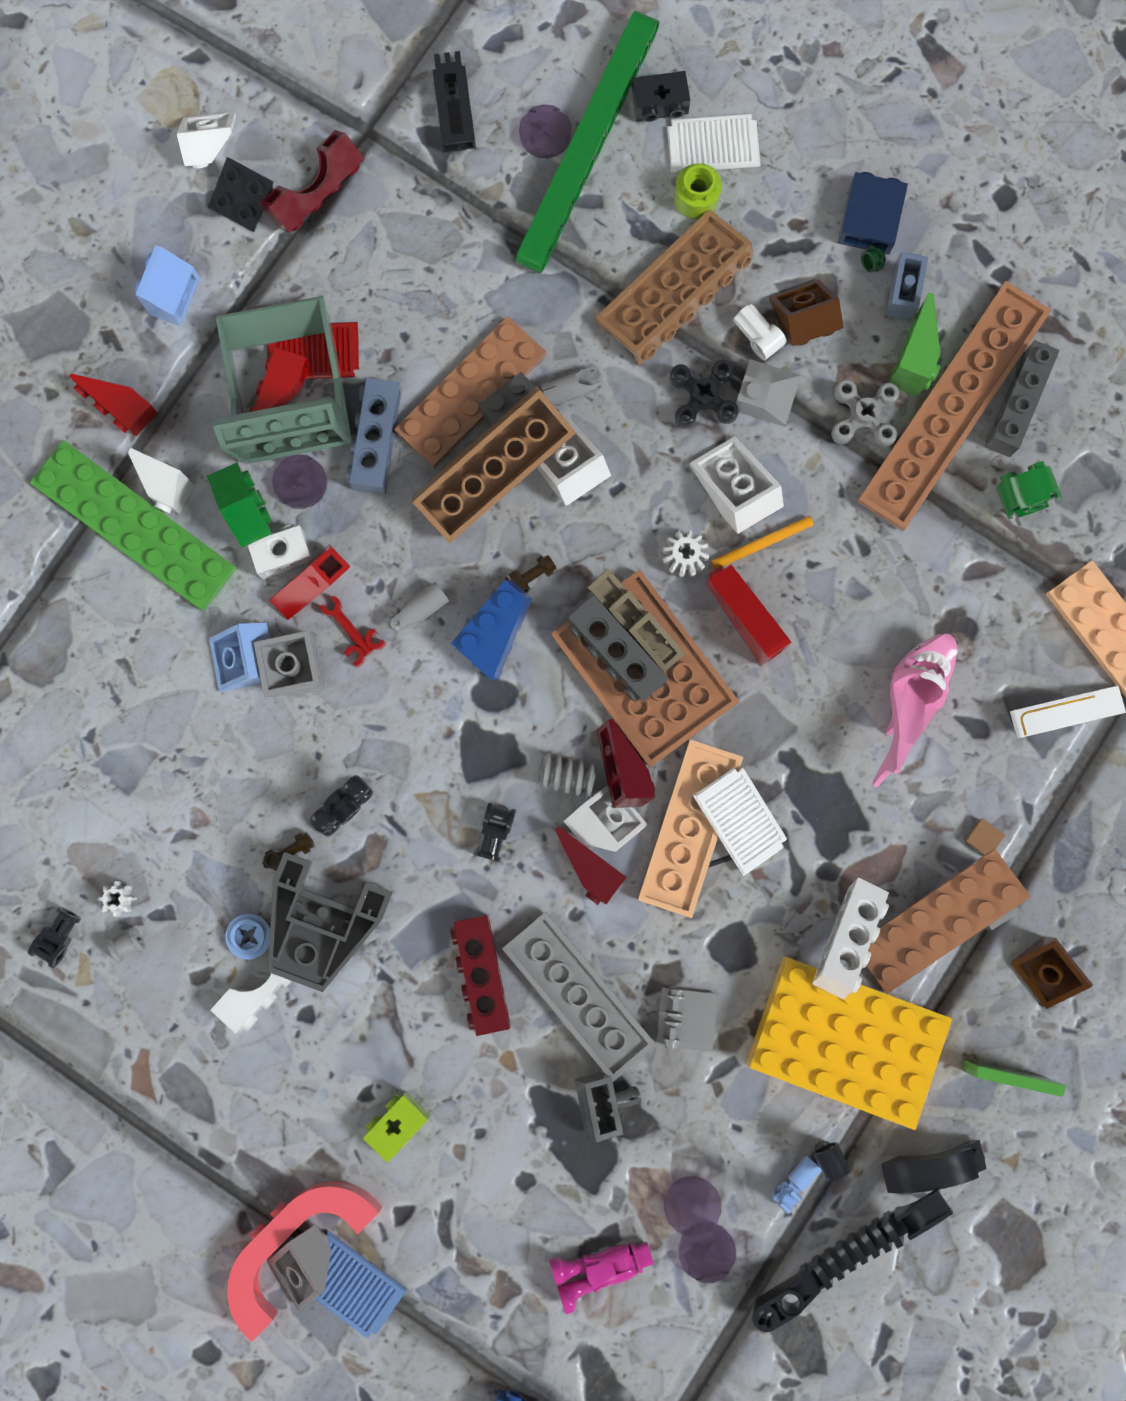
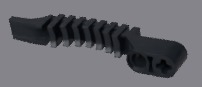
M937 1188L913 1203L897 1206L892 1212L888 1210L883 1213V1217L880 1219L877 1217L871 1220L870 1225L867 1226L865 1224L859 1228L857 1233L852 1232L848 1234L847 1239L837 1241L836 1246L833 1248L828 1247L822 1255L819 1256L817 1254L812 1257L809 1265L806 1262L800 1265V1270L795 1275L760 1295L755 1300L752 1321L754 1326L762 1332L774 1331L800 1315L823 1288H826V1290L832 1288L833 1278L837 1277L838 1281L845 1278V1271L847 1269L850 1273L857 1269L858 1262L864 1265L868 1263L870 1255L874 1259L880 1256L881 1248H883L885 1253L891 1251L892 1242H894L897 1249L902 1247L905 1234L908 1233L907 1237L911 1241L953 1214L952 1208ZM788 1294H793L798 1298V1300L796 1302L791 1303L786 1301L783 1297Z

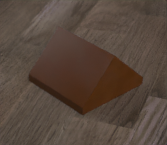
M1041 937L1010 963L1046 1009L1091 988L1093 985L1057 938Z

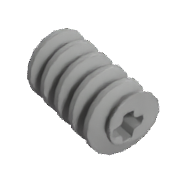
M547 752L541 761L535 785L542 779L544 788H547L553 782L554 790L558 791L563 784L566 794H569L574 787L576 797H580L585 790L587 800H589L597 773L594 771V764H590L587 770H584L583 761H579L576 767H573L572 758H569L565 764H562L561 755H558L554 761H551V753Z

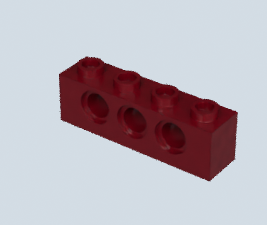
M489 914L453 922L454 928H450L453 945H458L460 956L456 957L458 973H464L466 983L461 985L464 1002L469 1001L471 1013H467L469 1029L475 1030L476 1036L509 1030L511 1023ZM470 939L480 941L482 950L478 955H472L467 951L466 945ZM481 967L486 970L488 977L485 982L477 983L472 978L474 968ZM479 997H490L493 1001V1008L489 1011L481 1010L478 1007Z

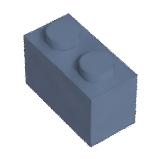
M905 252L900 253L893 269L885 316L910 321L913 319L920 305L928 257Z

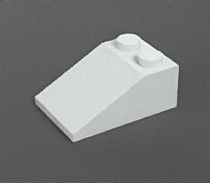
M561 409L558 412L570 424L576 434L541 463L537 469L555 494L567 506L609 478L611 474L603 454Z
M736 436L690 462V467L717 509L737 534L784 507L781 485Z

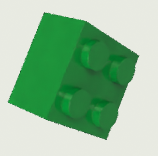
M238 462L207 476L218 509L242 548L272 534L268 524L272 522V518L264 506L266 503L259 489L256 490L255 487H252L255 486V483L248 470L243 472Z

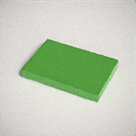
M965 1059L962 1061L961 1069L976 1078L1061 1097L1065 1093L1066 1085L1046 1077Z

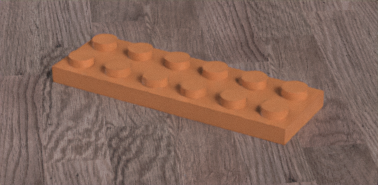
M507 316L394 429L395 433L431 467L435 468L484 419L478 404L518 373L522 372L527 376L546 356V351Z
M994 848L881 925L876 941L873 944L871 943L868 949L871 952V957L866 966L888 994L1031 896Z

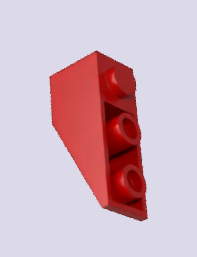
M275 347L273 354H269L265 363L267 372L264 380L261 379L258 383L256 390L258 398L255 406L252 405L249 412L287 405L303 389L311 366L308 359Z
M72 373L69 375L76 383L73 388L83 398L86 399L88 396L96 401L93 406L104 416L110 413L115 418L112 423L125 434L129 430L137 437L158 414L153 406L131 387Z
M329 544L272 596L269 601L289 620L330 587L350 568V565Z

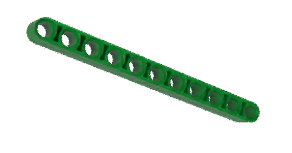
M636 10L632 13L519 248L516 257L517 264L540 274L545 269L632 87L633 78H636L655 39L660 24L659 20Z

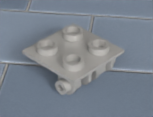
M662 987L656 1045L665 1046V1048L670 1049L685 1048L713 1052L719 994Z

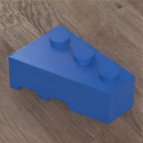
M504 580L451 644L492 681L500 679L503 666L512 650V644L517 632L521 628L532 598L512 580Z

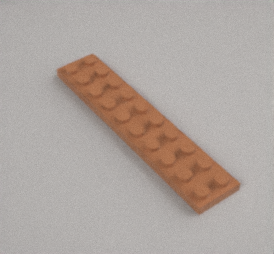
M1005 281L857 502L902 532L906 529L1051 312V309Z

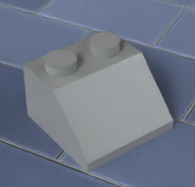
M309 630L254 642L264 697L300 695L325 689L315 636Z

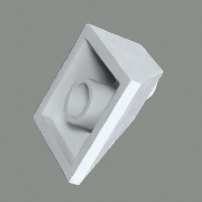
M235 111L183 117L177 137L184 166H193V168L198 169L207 167L208 163H212L232 133L237 117Z
M130 448L128 454L148 497L156 503L154 507L167 514H170L171 510L180 514L195 485L180 470Z
M608 785L563 821L582 844L614 852L619 850L648 825L634 807L613 808Z

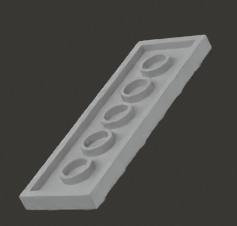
M544 912L502 948L604 1073L612 1077L613 1082L656 1045L547 912Z

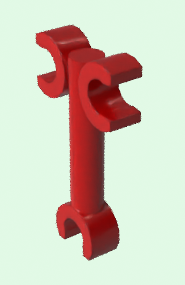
M332 596L331 598L336 604L335 608L329 611L322 604L320 609L326 616L333 617L356 645L348 647L344 654L348 657L353 652H357L359 658L353 665L356 668L360 667L365 662V657L374 650L383 649L386 642L384 640L377 644L371 642L372 637L377 634L375 629L369 630L364 639L343 613L341 601L336 596Z

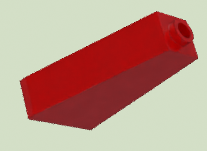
M732 564L725 569L721 565L708 574L710 578L706 586L759 664L762 666L785 651L792 643Z

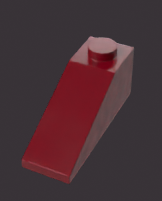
M608 719L596 731L612 807H643L655 798V786L653 781H651L650 772L613 719Z
M558 826L555 832L583 888L587 890L585 896L596 905H599L601 901L607 905L627 877Z

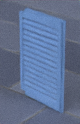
M327 1231L325 1235L331 1248V1256L325 1291L315 1300L365 1338H368L371 1332L374 1334L378 1333L407 1289L330 1231Z

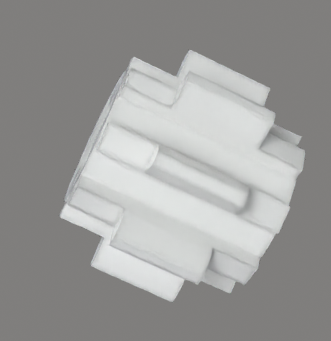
M115 881L114 886L111 887L103 886L104 895L98 898L104 904L102 912H109L111 910L114 917H119L123 911L131 912L132 906L130 904L132 901L137 900L130 893L133 887H124L121 881ZM115 894H120V895H121V896L118 898V900L120 901V904H115V903H114V902L116 901V899H117L116 896H115Z

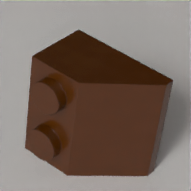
M819 279L769 297L780 329L792 346L805 345L812 339L830 336L835 331L844 328L840 299Z

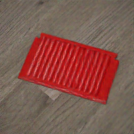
M358 322L331 323L341 378L355 377L354 370H359ZM325 333L267 344V357L269 354H273L275 347L306 357L311 364L306 379L333 378Z

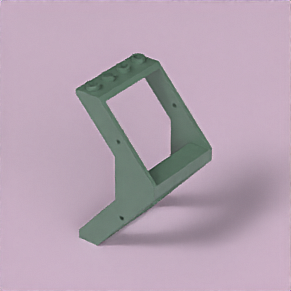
M324 296L216 316L231 397V416L213 419V428L221 451L244 464H251L352 443L351 425L332 326ZM325 333L334 379L335 401L330 396L248 413L243 412L233 350Z

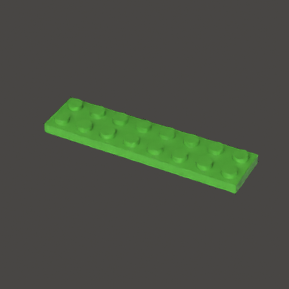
M65 440L61 442L30 481L32 485L203 612L237 570L233 564Z

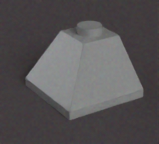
M750 359L736 401L739 413L785 427L801 375Z
M316 1224L288 1242L268 1260L298 1311H301L325 1291L331 1248L328 1245L327 1236L318 1229Z

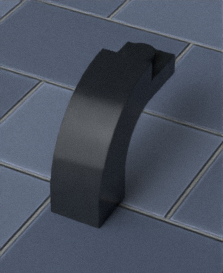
M969 1140L952 1149L934 1154L897 1156L881 1164L887 1192L897 1194L934 1191L937 1188L940 1190L961 1185L979 1178L978 1173L987 1169L980 1140Z

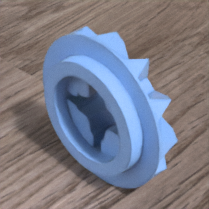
M242 914L231 921L226 931V943L229 950L241 959L259 957L267 951L270 944V926L264 918L255 914ZM257 927L253 936L258 944L249 941L242 946L245 935L240 928L251 931Z

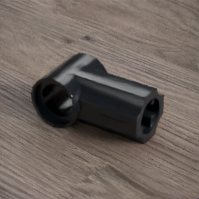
M823 1140L815 1144V1150L811 1155L817 1166L822 1170L827 1182L838 1180L850 1173L851 1170L838 1142L828 1144Z

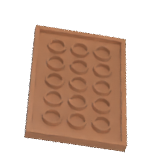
M639 569L621 582V584L634 595L646 611H649L685 653L664 672L669 678L668 682L647 701L641 704L639 700L634 702L624 691L626 688L624 683L620 679L615 681L605 670L607 664L601 658L596 660L587 650L589 644L582 637L578 640L568 629V626L571 624L568 621L553 631L551 636L646 765L651 768L740 701ZM597 624L593 625L589 632L594 637H601L605 634V629ZM613 645L608 649L609 655L613 658H620L624 654L623 649L618 645ZM631 666L627 669V675L631 679H639L643 675L642 670L638 666Z

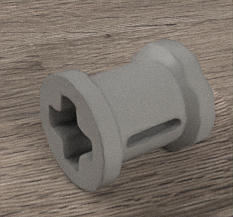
M133 926L128 929V933L116 939H108L107 947L113 959L119 963L124 960V956L136 950L142 951L145 949V943L140 932Z

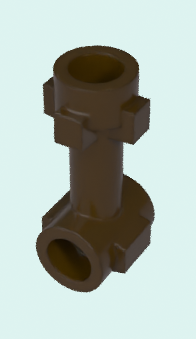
M549 555L545 557L540 556L536 559L538 565L522 575L519 570H515L508 574L505 580H512L523 591L528 593L531 589L528 583L542 574H545L547 577L551 576L557 568Z
M308 832L295 835L296 841L278 852H274L271 849L265 852L262 862L263 866L266 869L270 868L277 871L284 852L294 855L301 851L304 855L311 852V848L315 847V844Z

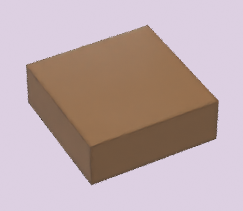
M981 818L964 842L984 856L992 849L998 847L1005 834Z

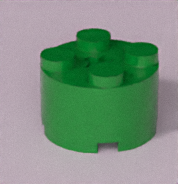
M1044 461L1030 465L1028 471L1017 475L1015 471L1000 477L1001 482L996 487L1008 519H1013L1014 513H1017L1020 518L1049 507L1048 501L1055 499L1056 503L1062 500V495L1050 466H1045Z

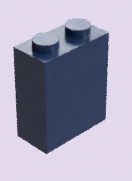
M855 172L850 184L837 244L864 250L873 245L889 255L895 245L908 183L901 182L897 178L886 179L877 177L870 172Z

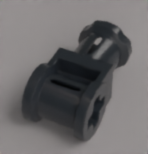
M488 803L481 834H484L481 849L477 851L476 856L497 862L501 861L499 854L503 840L507 841L508 834H510L516 809L509 811L494 807L493 803ZM493 816L502 817V818H505L506 820L496 819V818H493ZM494 839L491 852H489L492 840Z
M58 907L56 911L58 914L51 926L44 927L28 949V955L32 957L38 956L48 962V966L52 969L58 966L64 958L68 945L72 940L68 935L74 925L81 921L77 914L62 907Z

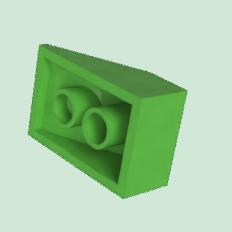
M932 293L927 294L915 314L888 382L895 384L899 390L916 397L919 396L923 389H929L931 382L936 379L941 365L937 364L940 356L935 300Z

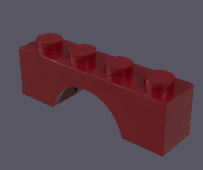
M334 130L316 148L319 157V168L315 179L310 185L296 191L278 185L259 203L280 229L290 233L300 228L304 222L303 219L309 213L317 211L322 206L324 198L329 194L335 193L347 176H351L359 170V164L365 158L346 133Z

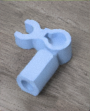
M805 1156L789 1174V1181H783L774 1190L771 1198L778 1203L782 1210L790 1214L791 1208L797 1201L800 1202L802 1200L798 1191L801 1190L803 1192L820 1173L821 1169L808 1156Z

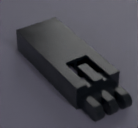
M455 51V61L453 62L450 60V53H444L445 63H441L439 53L434 54L436 69L432 71L443 153L476 149L465 65L462 66L460 51ZM454 83H457L459 99L454 100V97H451L452 100L447 101L445 84H448L449 95L456 94Z

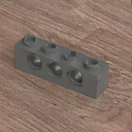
M1033 340L1027 347L985 445L986 448L1007 457H1011L1020 448L1060 350Z
M594 595L568 617V622L571 624L568 626V629L578 640L582 637L589 644L587 647L589 653L596 660L601 658L607 664L605 668L607 673L615 681L620 679L626 686L624 691L632 701L636 702L639 700L643 704L668 682L669 678ZM598 624L604 627L605 634L601 637H594L590 634L589 629L593 625ZM613 645H618L623 649L624 654L620 658H613L609 655L608 649ZM631 666H638L642 670L643 675L639 679H631L627 675V669Z

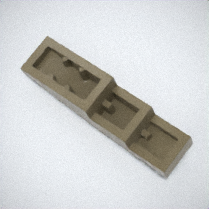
M605 569L586 586L591 594L602 603L663 672L667 671L685 654L654 616L645 610L634 595L625 589L609 569Z

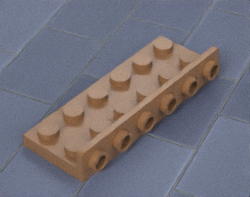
M708 210L595 317L596 323L634 355L635 362L641 365L645 360H650L664 342L670 341L684 323H689L703 305H708L722 287L728 286L735 274L749 266L753 258L752 242L712 210Z

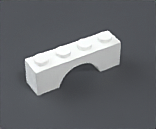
M271 973L269 979L257 989L248 990L237 986L232 987L210 1011L235 1034L243 1029L247 1032L259 1019L255 1015L261 1008L268 1009L278 998L275 995L276 991L281 986L286 988L292 981Z

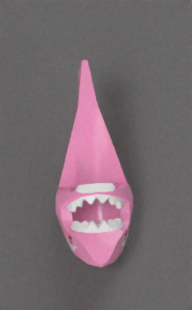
M937 634L918 644L898 663L892 673L890 683L892 718L885 734L889 736L894 733L889 752L874 777L872 785L878 787L890 773L898 774L910 749L947 699L949 692L948 684L955 667L957 644L950 634Z

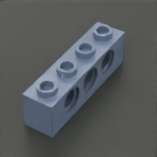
M366 377L365 386L360 388L359 402L362 403L361 413L357 412L355 418V428L358 429L357 439L353 438L351 443V455H354L353 464L348 465L346 479L350 481L354 491L386 495L395 438L394 429L397 425L402 394L400 383L397 381ZM381 405L384 407L380 414L371 413L375 406ZM373 431L380 433L378 439L374 441L367 440L369 433ZM369 457L376 459L373 466H362L365 459Z

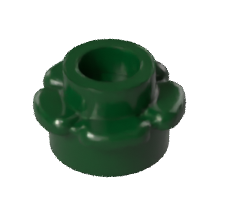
M873 245L869 246L867 251L861 255L864 269L868 272H878L884 268L886 261L884 251Z

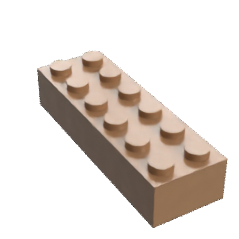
M536 386L412 496V503L442 536L451 543L575 435L576 432Z

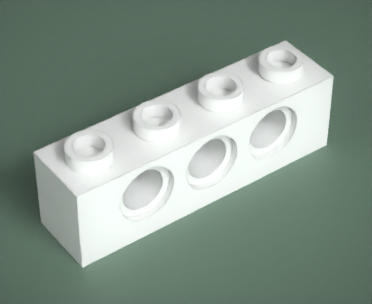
M859 877L848 887L814 976L813 985L843 1000L851 992H857L862 982V977L859 976L860 971L866 967L871 957V952L868 949L870 944L876 941L880 932V928L877 927L879 919L882 920L889 907V904L886 903L889 892ZM858 911L864 913L866 919L861 917ZM849 935L854 936L858 943L853 942ZM840 959L846 961L849 968L844 967Z

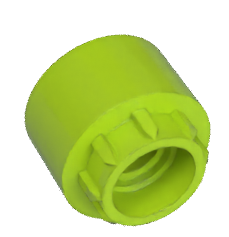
M694 163L683 168L676 179L674 202L677 209L684 216L692 219H700L708 210L714 212L718 206L722 190L720 175L713 167L703 163ZM693 189H701L703 192H695Z

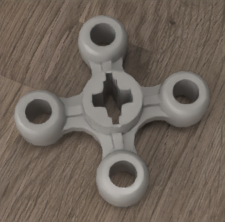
M848 379L840 381L835 387L834 397L839 403L849 406L851 416L846 421L837 422L833 427L831 435L834 442L846 444L853 438L854 432L857 429H869L874 435L876 445L882 448L891 446L896 440L897 431L894 426L882 422L880 410L883 407L892 406L898 400V387L893 383H885L880 386L874 398H861L853 381ZM842 390H847L848 394L844 393ZM867 411V412L870 414V415L867 414V415L863 416V415L861 414V412H862V413H865V412ZM839 430L845 431L846 435L841 434ZM882 433L888 435V438L883 437Z

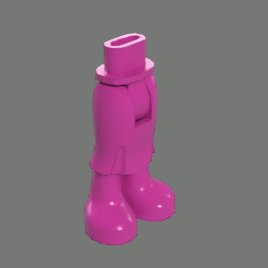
M647 1241L635 1246L633 1242L616 1245L593 1255H583V1258L564 1261L560 1257L549 1259L566 1315L575 1311L577 1300L583 1295L593 1291L597 1293L604 1287L628 1281L636 1276L638 1272L639 1274L643 1273V1268L654 1265ZM584 1272L587 1278L565 1283L571 1277Z

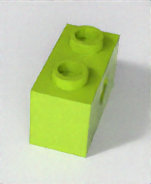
M407 1091L401 1097L396 1094L385 1105L388 1109L382 1118L376 1115L365 1127L368 1133L363 1139L387 1163L431 1116ZM398 1119L401 1122L399 1128H395L392 1131L389 1128L392 1123L391 1121L394 1122Z

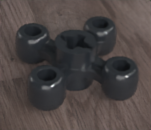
M718 360L712 367L710 377L699 380L691 375L690 369L684 364H678L672 368L669 376L670 383L676 388L686 389L690 395L689 403L680 406L675 413V423L678 427L682 429L691 428L696 421L697 413L700 410L707 409L713 410L718 420L723 424H731L737 419L739 413L737 404L731 400L725 401L721 399L718 394V387L721 384L727 383L733 375V366L729 361ZM718 370H724L726 373L722 374ZM681 374L684 378H678L676 375ZM705 391L708 392V395H704L703 397L699 396V393L703 394ZM724 410H729L732 414H725ZM682 415H687V416H689L690 418H689V419H683L681 416H682Z
M352 776L343 787L338 788L325 800L323 807L319 808L310 817L311 825L324 836L330 837L341 825H345L359 812L360 806L372 797L373 790L360 776Z

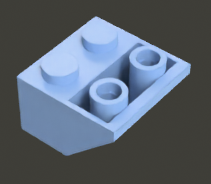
M155 245L153 252L146 258V269L143 277L139 278L136 283L135 295L151 316L181 326L200 277L193 266L164 248Z

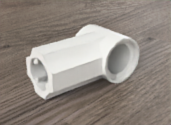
M752 304L745 306L734 317L733 322L751 341V347L760 359L765 361L787 344L783 332L776 325H770Z

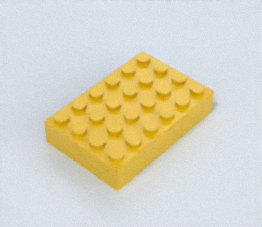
M783 956L746 1065L753 1070L916 1130L952 1018L860 985L856 993L851 992L843 1000L812 984L817 968Z

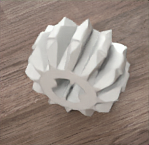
M691 530L687 531L686 537H683L682 533L677 531L675 534L676 540L668 537L666 542L669 546L662 549V553L669 555L663 559V563H673L669 569L671 573L675 572L677 568L680 569L679 577H684L686 570L693 577L696 574L695 568L702 571L705 567L702 561H708L709 555L704 553L708 549V544H699L702 539L700 534L695 539H692ZM683 549H688V559L683 558Z

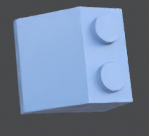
M267 623L237 624L209 638L219 692L261 683L254 642L271 638Z

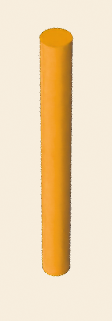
M810 516L800 519L711 560V566L714 570L721 565L723 567L814 526L813 520Z

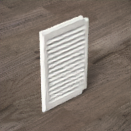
M752 114L671 119L670 123L672 126L667 127L671 173H680L683 168L694 163L707 164L715 170L760 167L757 121L751 120Z
M743 767L738 771L732 768L693 795L743 876L784 848L782 842L787 840L785 834Z

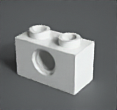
M291 524L280 528V532L248 545L256 572L262 579L307 565L313 559L305 531L300 525L295 526ZM278 545H286L284 554L274 555V550Z

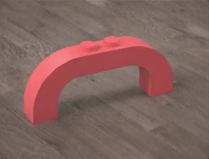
M342 1181L321 1182L301 1191L287 1205L282 1201L270 1213L273 1219L266 1226L261 1222L249 1234L252 1240L239 1254L232 1266L228 1280L227 1297L230 1312L235 1323L251 1342L278 1314V1311L264 1297L259 1286V1272L264 1261L309 1217L318 1213L335 1214L345 1220L359 1234L378 1215L382 1209L380 1203L367 1191L354 1184Z

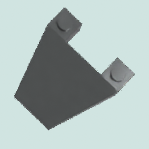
M284 852L273 879L268 972L323 992L382 921L393 892L366 882L356 908L303 889L313 861Z

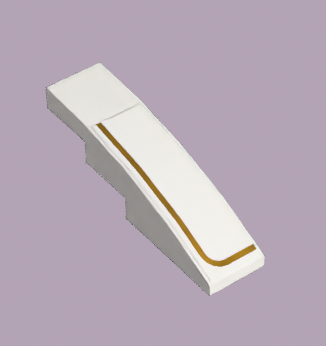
M1119 686L1010 711L1017 739L1126 713Z

